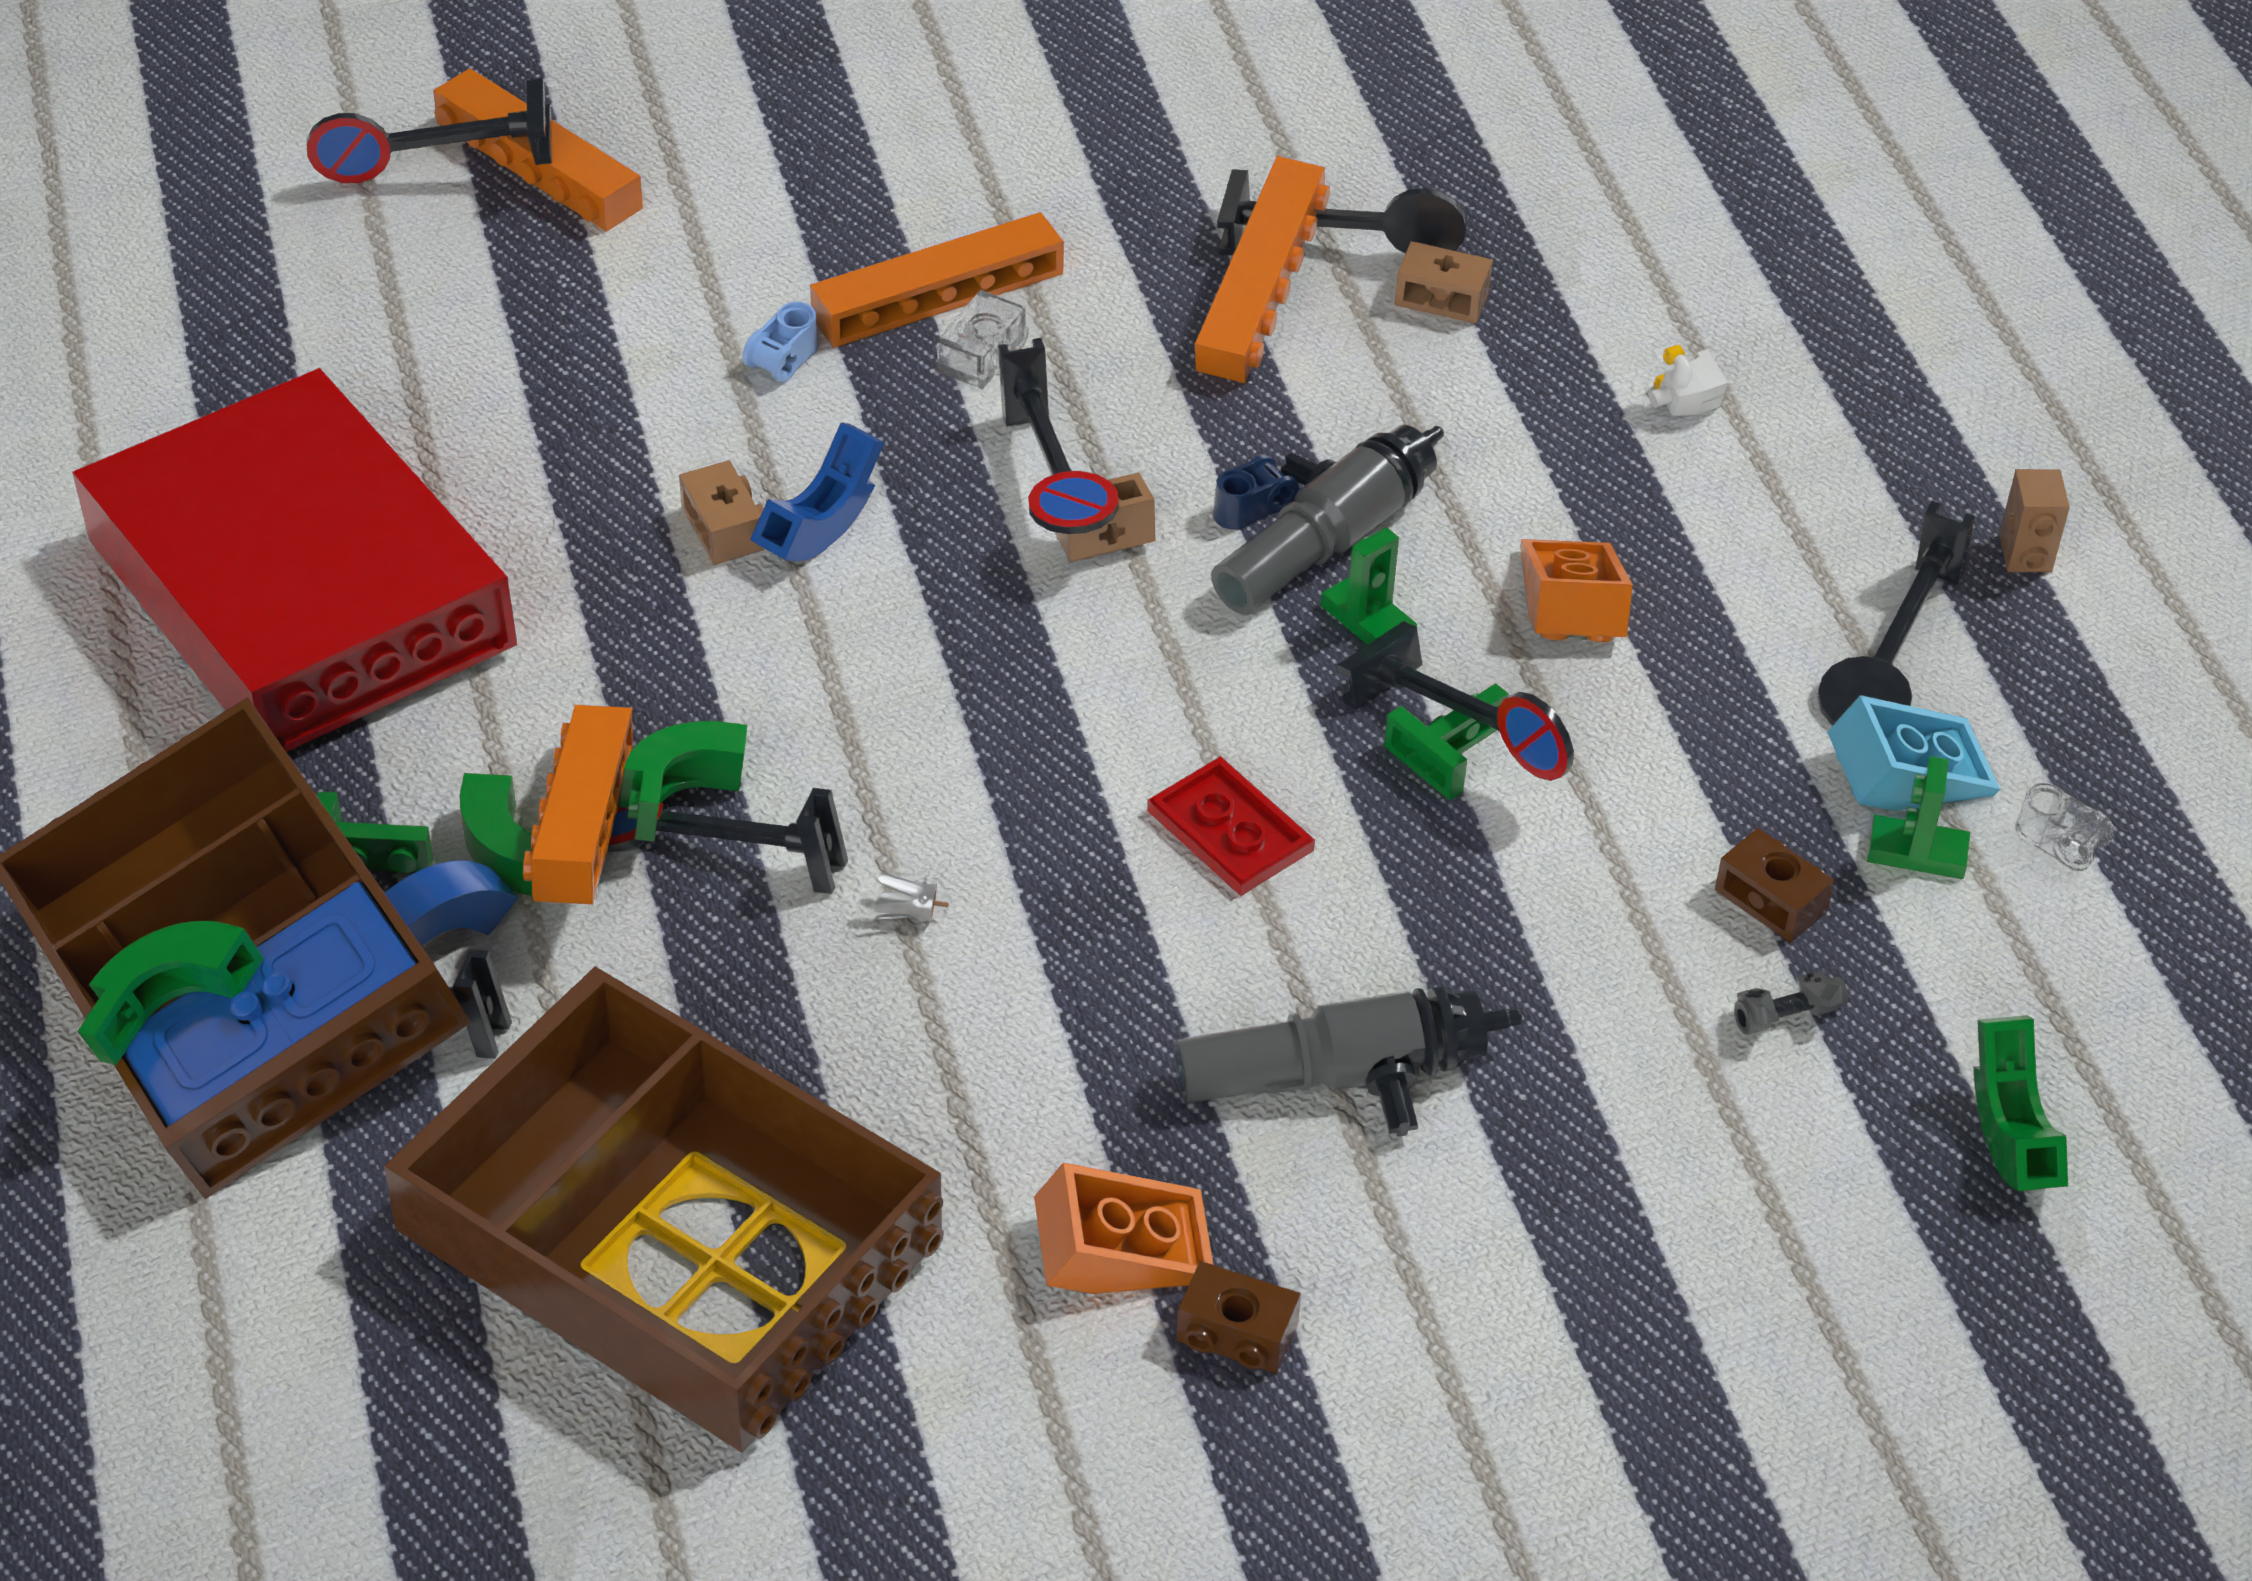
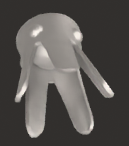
M882 870V875L878 877L881 885L899 892L885 891L880 893L879 900L881 902L875 904L874 911L890 914L878 915L874 918V921L914 917L920 922H931L934 906H949L948 902L935 901L937 884H931L929 881L916 883L885 870Z

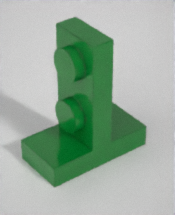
M1388 527L1370 537L1361 539L1353 546L1349 577L1321 594L1320 606L1367 645L1403 621L1417 626L1415 621L1393 604L1399 536Z
M1495 683L1481 693H1474L1471 696L1499 708L1502 701L1509 696V693ZM1400 706L1387 714L1384 747L1448 800H1451L1464 790L1467 758L1462 753L1497 730L1455 710L1447 715L1438 716L1427 727L1404 707Z
M1929 756L1925 775L1915 774L1910 803H1916L1917 807H1907L1904 820L1874 814L1867 862L1964 879L1971 832L1937 826L1945 796L1949 759Z
M337 792L317 793L318 799L368 870L416 873L432 866L433 853L428 826L342 822Z

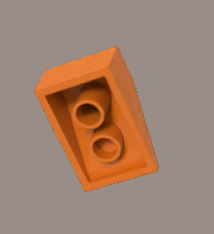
M1521 539L1520 550L1528 617L1535 634H1540L1541 637L1549 640H1565L1568 638V635H1582L1595 642H1610L1613 640V637H1627L1633 584L1611 543Z
M1063 1162L1034 1196L1046 1286L1090 1294L1186 1286L1190 1284L1200 1261L1213 1265L1201 1189Z

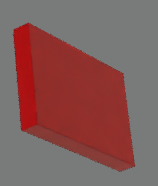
M1221 756L1149 798L1147 801V811L1240 896L1314 851L1315 839Z

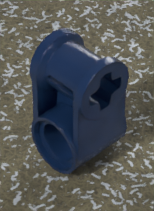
M1259 455L1243 465L1222 472L1216 480L1213 519L1223 528L1232 530L1245 528L1249 524L1274 512H1280L1285 505L1292 503L1299 491V483L1292 476H1284L1276 468V462L1269 455Z

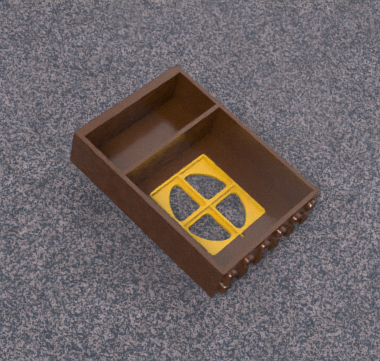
M596 966L384 1165L395 1229L741 1453L756 1438L762 1439L770 1432L775 1424L777 1415L790 1401L795 1402L804 1395L810 1385L811 1378L824 1364H832L839 1357L844 1348L845 1341L858 1327L861 1329L865 1328L872 1321L879 1304L891 1291L896 1293L902 1289L911 1274V1270L924 1256L930 1257L936 1252L944 1236V1231L942 1230L943 1198L941 1196V1173ZM700 1198L735 1200L749 1204L755 1209L752 1215L720 1247L715 1249L706 1247L660 1217L661 1213L671 1205ZM774 1223L781 1224L788 1229L797 1241L805 1260L804 1284L795 1295L786 1296L735 1264L736 1259L769 1225ZM641 1235L652 1236L699 1267L691 1278L661 1307H651L646 1304L638 1294L630 1278L628 1270L630 1246ZM715 1282L729 1284L774 1313L773 1319L766 1325L754 1330L734 1334L698 1332L684 1328L678 1323L679 1318Z

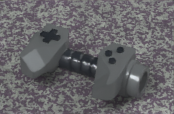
M1813 972L1797 977L1799 992L1772 999L1770 991L1760 988L1737 993L1738 1001L1734 1005L1737 1025L1743 1034L1748 1035L1767 1030L1770 1023L1777 1022L1779 1018L1793 1015V1013L1796 1014L1810 1010L1813 1015L1818 1016L1836 1011L1839 1007L1845 1006L1848 1003V992L1845 983L1838 976L1831 978L1820 972Z

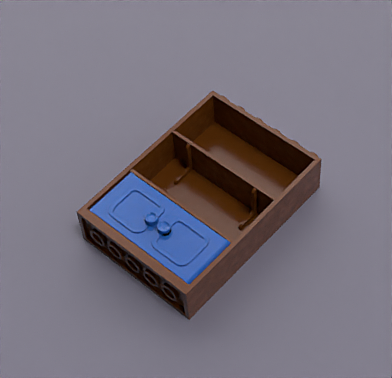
M248 697L0 854V882L84 1018H86L87 1014L99 1000V997L89 985L97 973L124 948L162 928L192 921H214L244 928L263 956L264 960L244 991L237 994L233 999L209 992H192L175 997L161 1005L148 1017L115 1066L165 1149L205 1199L471 1024L436 966Z

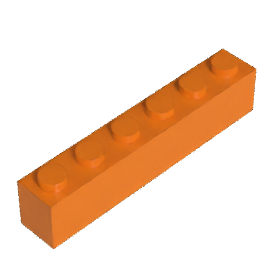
M471 68L433 90L435 101L434 114L440 126L508 117V113L527 111V104ZM552 119V163L535 165L527 136L512 138L511 135L466 141L471 147L479 149L493 158L499 165L507 167L521 176L527 183L535 185L549 194L555 201L566 205L580 214L583 219L594 223L606 232L643 209L641 177L639 174Z
M1276 156L1195 342L1197 372L1245 383L1251 368L1259 367L1264 352V343L1262 342L1265 335L1272 336L1278 316L1276 309L1278 304H1285L1288 299L1291 287V280L1289 278L1292 272H1299L1304 257L1303 245L1305 241L1311 242L1315 235L1318 210L1324 211L1328 204L1330 186L1325 185V167Z
M1039 212L810 284L811 306L816 312V324L830 345L835 348L1062 275L1064 268V241L1045 216Z
M575 705L570 723L562 724L561 747L555 748L553 772H549L547 776L546 798H541L539 824L533 825L531 851H526L524 856L523 877L524 881H532V897L535 902L591 905L594 903L621 798L625 763L630 752L633 750L632 708Z

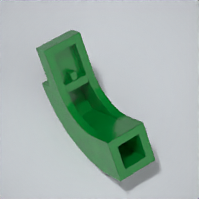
M720 721L682 723L656 731L644 738L633 748L624 767L620 807L629 808L628 819L637 820L636 840L655 841L659 807L668 796L677 791L695 787L739 791L748 725Z
M464 773L459 797L464 838L470 857L474 862L492 868L514 892L532 896V881H524L523 877L524 856L526 851H531L532 833L523 829L514 821L516 801L513 777L511 775Z
M192 921L154 931L124 948L97 973L89 985L99 997V1000L87 1014L85 1021L77 1032L99 1061L116 1066L145 1021L161 1005L175 997L192 992H209L233 999L237 994L244 991L264 958L244 928L226 923Z
M2023 1015L1978 1019L1979 1066H1973L1975 1094L1982 1131L1997 1171L2003 1180L2017 1191L2068 1187L2066 1135L2053 1128L2049 1123L2039 1096L2036 1076L2034 1018Z

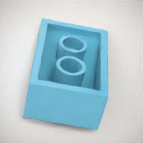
M1860 695L1827 732L1836 751V757L1843 767L1850 783L1852 794L1857 799L1858 804L1891 811L1906 810L1907 807L1916 808V803H1910L1915 774L1925 775L1929 756L1949 759L1945 796L1942 804L1994 796L2001 790L1967 718Z

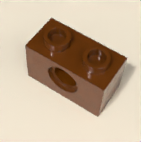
M1756 828L1721 857L1715 891L1792 943L1827 913L1835 880L1822 869L1812 865L1787 848L1781 841L1774 839L1760 828Z
M1200 1261L1178 1308L1176 1341L1187 1344L1198 1352H1211L1236 1360L1247 1368L1263 1369L1277 1374L1298 1326L1301 1293Z

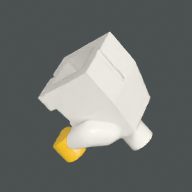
M1681 345L1665 348L1663 359L1667 365L1674 364L1675 368L1655 377L1653 383L1655 390L1649 392L1651 405L1654 408L1666 405L1672 416L1698 415L1720 407L1729 382L1710 351L1705 349L1697 352L1695 359L1688 361L1685 358Z

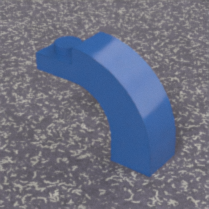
M841 422L823 464L810 485L793 499L787 501L768 499L750 541L789 561L808 560L824 552L849 529L871 496L875 484L868 480L885 442L849 423Z
M465 860L448 861L429 866L406 877L385 892V895L421 946L435 936L457 928H468L489 935L519 898L492 868Z

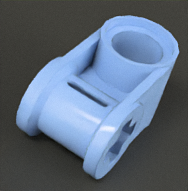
M791 302L782 306L763 327L749 337L743 350V363L750 368L760 367L771 372L773 378L781 383L788 381L796 370L818 350L816 312L813 307L803 302Z

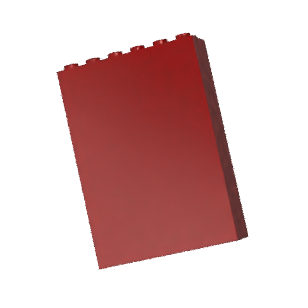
M317 368L72 471L88 538L92 545L221 706L227 710L248 697L286 752L518 645L507 575L321 368Z

